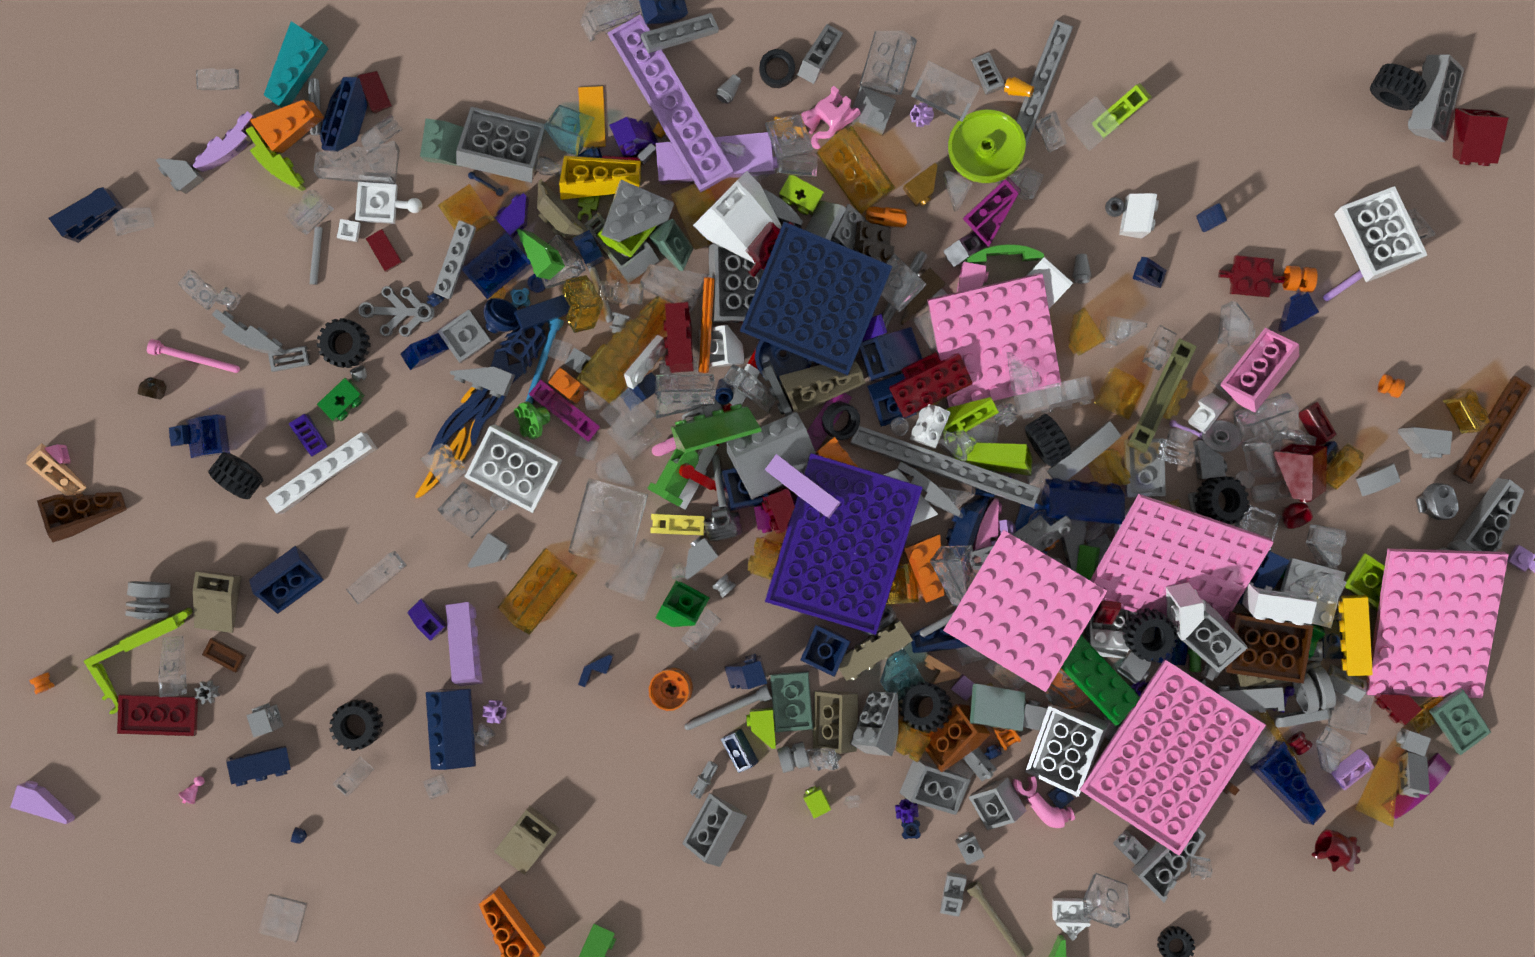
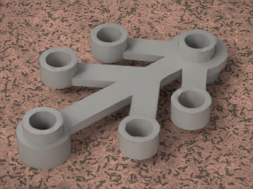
M389 286L383 287L381 294L383 297L388 298L396 308L374 307L368 302L362 303L358 308L359 314L364 318H371L374 315H396L387 324L380 327V333L387 337L393 333V329L407 316L415 317L407 325H402L399 328V333L403 337H409L412 330L421 321L429 322L435 314L434 308L428 303H421L413 295V291L409 287L402 288L400 294L403 298L408 299L415 308H407ZM390 289V295L386 296L385 291ZM405 290L410 291L409 296H404ZM370 307L371 312L366 314L365 309ZM425 309L428 310L427 316L422 315V311ZM385 327L389 328V332L387 334H384L383 332ZM408 328V333L404 335L402 330Z

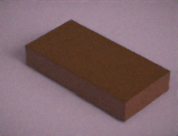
M213 637L210 638L202 653L206 658L235 673L239 671L246 657L244 653Z

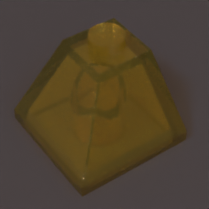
M1085 307L1074 313L1068 338L1070 342L1069 348L1074 354L1077 353L1078 356L1105 341V338Z
M898 565L886 605L919 602L917 581L910 565Z

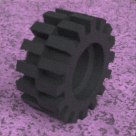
M1170 926L1171 929L1165 928L1166 932L1160 933L1161 938L1158 937L1157 939L1159 942L1157 947L1163 957H1189L1190 955L1193 957L1194 953L1192 951L1195 950L1193 945L1195 942L1186 930L1178 926L1177 928ZM1176 938L1181 939L1183 942L1182 949L1179 952H1172L1169 948L1170 942Z

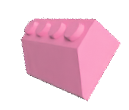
M1264 328L1222 381L1221 386L1239 405L1256 413L1299 358V344Z

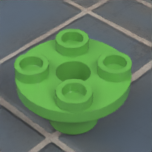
M530 402L520 403L514 409V415L520 425L521 435L530 439L539 438L543 431L542 425L550 422L549 411L543 406L535 408Z

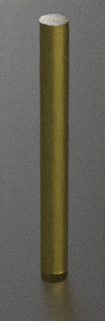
M1267 711L1260 712L1259 715L1300 776L1306 774V770L1287 744L1279 729L1275 726Z

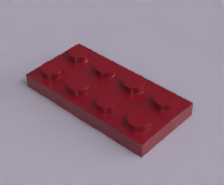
M118 695L117 734L196 736L198 699L189 696Z

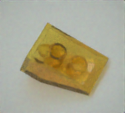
M692 184L672 193L671 197L694 249L697 250L713 243L707 240L693 226L716 203L711 189L708 188L700 193L696 184Z

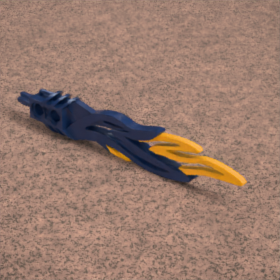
M545 323L531 327L535 329V335L532 338L527 337L528 329L522 331L520 325H518L511 333L504 337L507 340L500 343L499 346L502 347L495 350L490 367H496L514 374L515 378L512 384L523 374L525 375L527 373V366H532L533 358L536 360L538 351L546 340L544 335L546 331L542 329ZM518 344L524 345V351L521 354L516 352ZM508 353L521 362L510 365ZM471 387L461 399V403L464 404L448 417L432 444L430 454H435L433 464L415 498L424 496L440 481L457 446L458 449L448 473L452 474L461 465L471 446L477 445L485 423L501 409L507 396L501 395L489 411L497 397L492 396L484 400L480 405L479 403L490 390L483 388L482 391L477 390L475 394H472L476 388ZM474 418L465 449L460 457L467 434L465 424ZM459 431L457 437L450 445L444 457L442 467L438 475L436 476L435 480L432 483H430L438 467L444 446L448 443L450 438H452Z

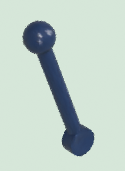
M469 172L468 177L470 179H475L496 192L497 196L504 194L501 188L497 189L477 177L474 172Z

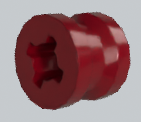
M1302 731L1295 733L1287 741V744L1294 748L1296 755L1304 754L1313 745L1310 740L1305 738V734Z

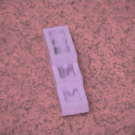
M777 454L765 469L827 518L832 516L841 503Z

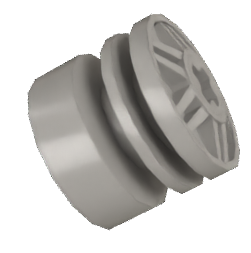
M146 581L128 582L127 595L136 597V601L126 602V606L135 607V609H127L125 615L143 620H156L168 617L167 611L159 609L169 608V604L160 602V598L170 597L171 584Z

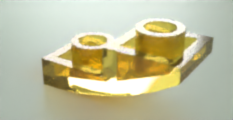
M1440 696L1433 697L1420 706L1422 710L1410 721L1417 733L1435 724V719L1429 710L1443 701Z

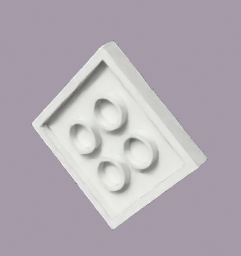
M1289 557L1290 562L1287 565L1280 592L1287 590L1311 596L1317 602L1312 624L1331 628L1346 572Z

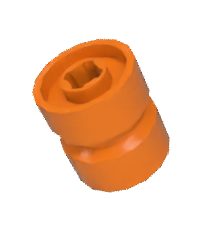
M1286 266L1283 274L1285 282L1282 284L1284 290L1297 291L1299 289L1300 292L1312 293L1315 290L1318 277L1316 268L1303 267L1301 269L1299 266Z

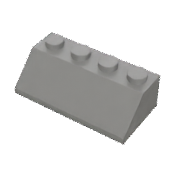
M1450 54L1427 55L1426 61L1422 65V78L1425 80L1427 87L1415 108H1413L1412 116L1408 121V129L1417 136L1446 142L1464 68Z

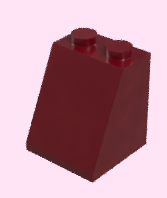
M1456 108L1453 158L1462 165H1471V162L1478 163L1480 166H1490V163L1498 164L1509 117L1494 110Z
M1288 443L1274 452L1293 499H1300V502L1308 503L1326 491L1327 446Z

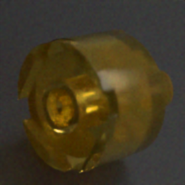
M757 537L754 544L755 555H751L748 562L750 574L771 580L782 543L764 537Z
M899 719L897 747L895 750L904 756L909 754L908 757L918 763L931 738L925 733L911 728L907 723Z

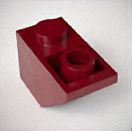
M788 488L762 497L764 501L762 502L763 509L769 514L771 519L769 520V525L776 534L785 532L795 508Z
M1377 693L1372 695L1376 699L1375 703L1382 710L1386 709L1389 713L1388 717L1396 724L1406 725L1422 710L1406 694Z

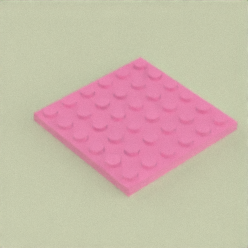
M1042 273L927 299L940 360L942 361L959 353L973 382L972 385L946 397L948 408L988 397L995 401L1061 385Z
M1003 530L943 631L1046 692L1107 593V590Z

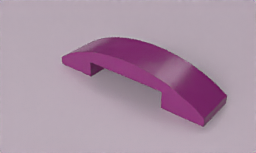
M541 379L529 393L532 398L588 442L600 429L598 424Z
M1436 753L1427 761L1430 793L1443 781L1451 769V766L1439 753ZM1394 792L1381 805L1394 819H1397L1417 806L1429 794L1419 793L1420 797L1415 798L1399 795V793Z

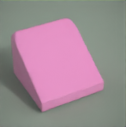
M57 444L45 448L59 464H70L71 461L66 445Z

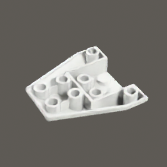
M747 171L693 225L707 240L754 263L753 259L745 250L769 221L773 222L779 229L782 227L761 185Z

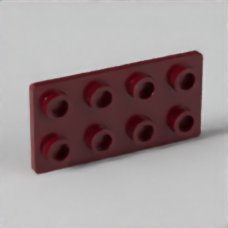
M935 352L901 369L906 379L890 386L889 389L902 416L905 418L927 407L928 404H933L972 385L973 382L959 353L941 361Z

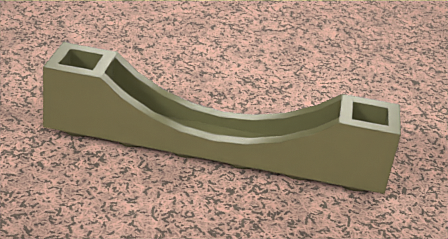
M1180 338L1178 339L1127 446L1146 453L1197 346Z

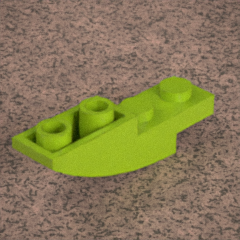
M253 126L246 129V132L256 145L250 152L257 161L284 183L301 191L306 190L303 185L304 179L299 173L294 172L292 169L294 164L289 157L285 158L281 154L277 155V152L272 151Z

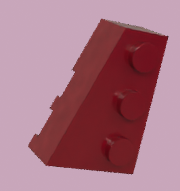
M688 302L666 303V320H663L664 331H667V337H664L665 349H668V354L665 355L666 366L670 367L671 373L694 371Z

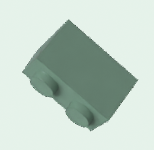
M426 118L420 157L427 162L458 166L456 165V150L464 127L446 121Z

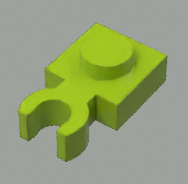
M600 196L579 198L578 207L583 208L578 213L579 221L582 220L583 215L589 216L588 221L593 217L591 210L597 211Z

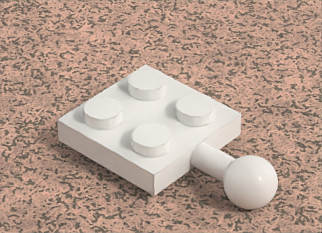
M358 182L355 220L395 224L396 208L408 209L412 213H418L422 209V202L418 198H411L409 201L397 200L398 186L396 184Z

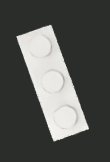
M657 335L624 373L627 387L634 389L638 383H641L648 371L665 354L666 349L663 337Z

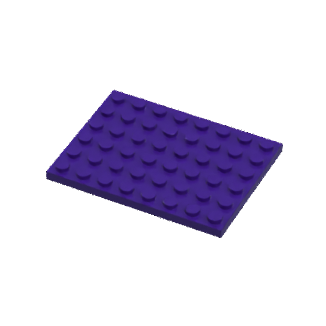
M810 453L804 475L841 503L832 516L827 518L797 495L794 504L795 508L788 523L765 602L876 635L923 487Z

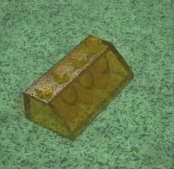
M853 126L839 131L816 152L860 214L877 204L895 189V186Z
M544 548L498 608L515 627L530 635L577 577V574L550 550Z

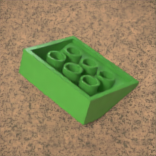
M740 403L730 406L731 410L723 411V409L712 411V415L706 417L705 414L694 416L692 421L687 422L686 419L676 421L675 425L671 426L676 448L688 453L761 432V427L747 406H742Z

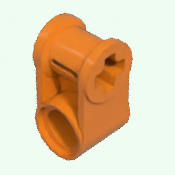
M992 727L1004 751L1010 745L1021 742L1016 731Z

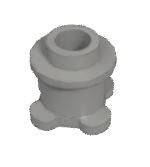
M613 312L614 319L612 326H609V328L612 329V333L623 336V333L628 332L626 330L629 321H632V318Z

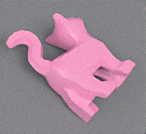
M832 86L829 96L820 100L813 109L802 113L803 122L809 128L811 135L821 120L830 127L827 132H817L813 135L811 145L815 149L821 148L818 143L819 139L832 137L837 131L853 122L861 114L858 108L854 107L851 109V99L847 96L843 98L839 94V89L835 86ZM843 100L841 106L837 107L838 103Z

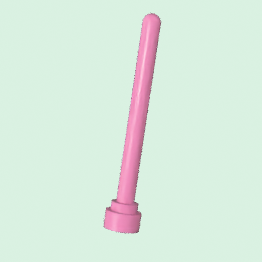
M150 339L147 345V353L155 356L163 353L234 373L240 371V367L237 365L166 347L159 340Z

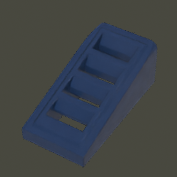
M1220 203L1196 216L1202 232L1212 230L1227 221Z

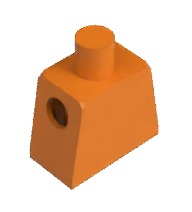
M561 367L557 369L548 381L550 385L576 404L588 390L587 387Z

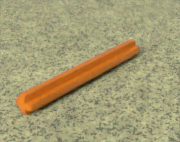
M712 277L704 278L699 353L700 373L709 372L714 278Z

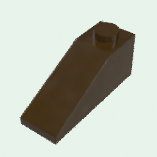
M931 267L928 270L923 268L916 275L918 279L914 283L900 322L902 325L928 302L927 299L932 298L945 286L946 283Z

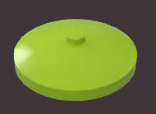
M978 110L964 116L953 127L948 141L949 158L954 168L965 178L978 183H994L1012 175L1021 165L1026 148L1025 136L1020 125L1009 115L996 110Z

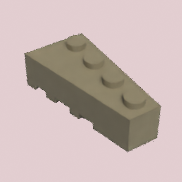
M855 359L848 375L824 365H818L779 376L787 398L794 412L798 414L865 384L863 373Z
M896 618L893 623L878 631L876 635H870L846 651L839 670L846 681H854L861 676V672L866 669L867 671L871 670L877 665V662L882 659H888L895 651L903 649L913 640L901 621Z

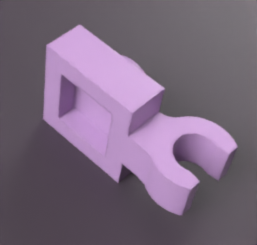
M1516 545L1507 562L1523 572L1530 569L1535 573V561H1533L1535 555L1522 546Z

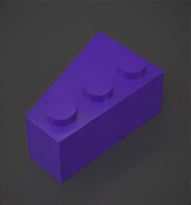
M625 117L609 125L623 157H636L639 155L638 152L644 150L649 144L655 145L658 143L649 122L644 124L642 120L637 122L634 118Z

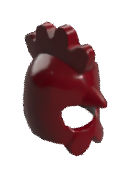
M1327 829L1318 836L1315 843V852H1312L1311 855L1321 860L1327 858L1332 864L1333 872L1339 867H1344L1347 871L1352 872L1354 871V864L1360 863V858L1357 854L1361 852V849L1356 845V837L1350 836L1347 838L1340 832Z

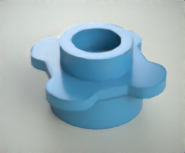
M527 288L522 290L513 289L510 292L513 300L511 304L515 308L519 306L528 307L531 303L528 299L529 290Z

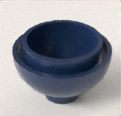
M489 299L483 309L484 318L487 322L486 328L495 334L514 330L519 325L514 314L517 309L504 299Z

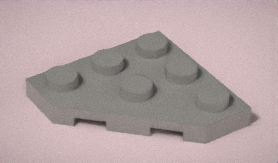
M620 180L601 235L621 242L631 236L660 225L669 220L674 202Z

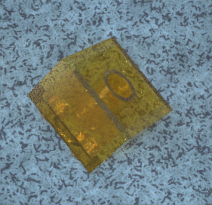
M1114 367L1109 370L1094 404L1129 420L1145 385L1134 376Z
M1471 388L1462 389L1443 400L1461 434L1479 432L1490 422L1487 411L1481 407L1478 401L1477 393Z

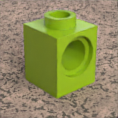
M812 786L805 790L806 794L803 795V798L814 819L831 810V806L820 786L817 788Z

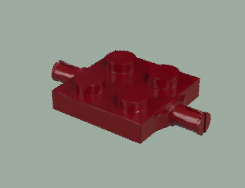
M769 221L745 250L755 263L750 271H748L752 277H755L761 269H765L781 230L773 222Z
M1236 255L1234 256L1233 266L1230 271L1220 269L1218 272L1223 273L1218 274L1219 278H1229L1231 284L1230 294L1269 298L1272 284H1284L1285 280H1278L1285 279L1284 275H1274V259Z

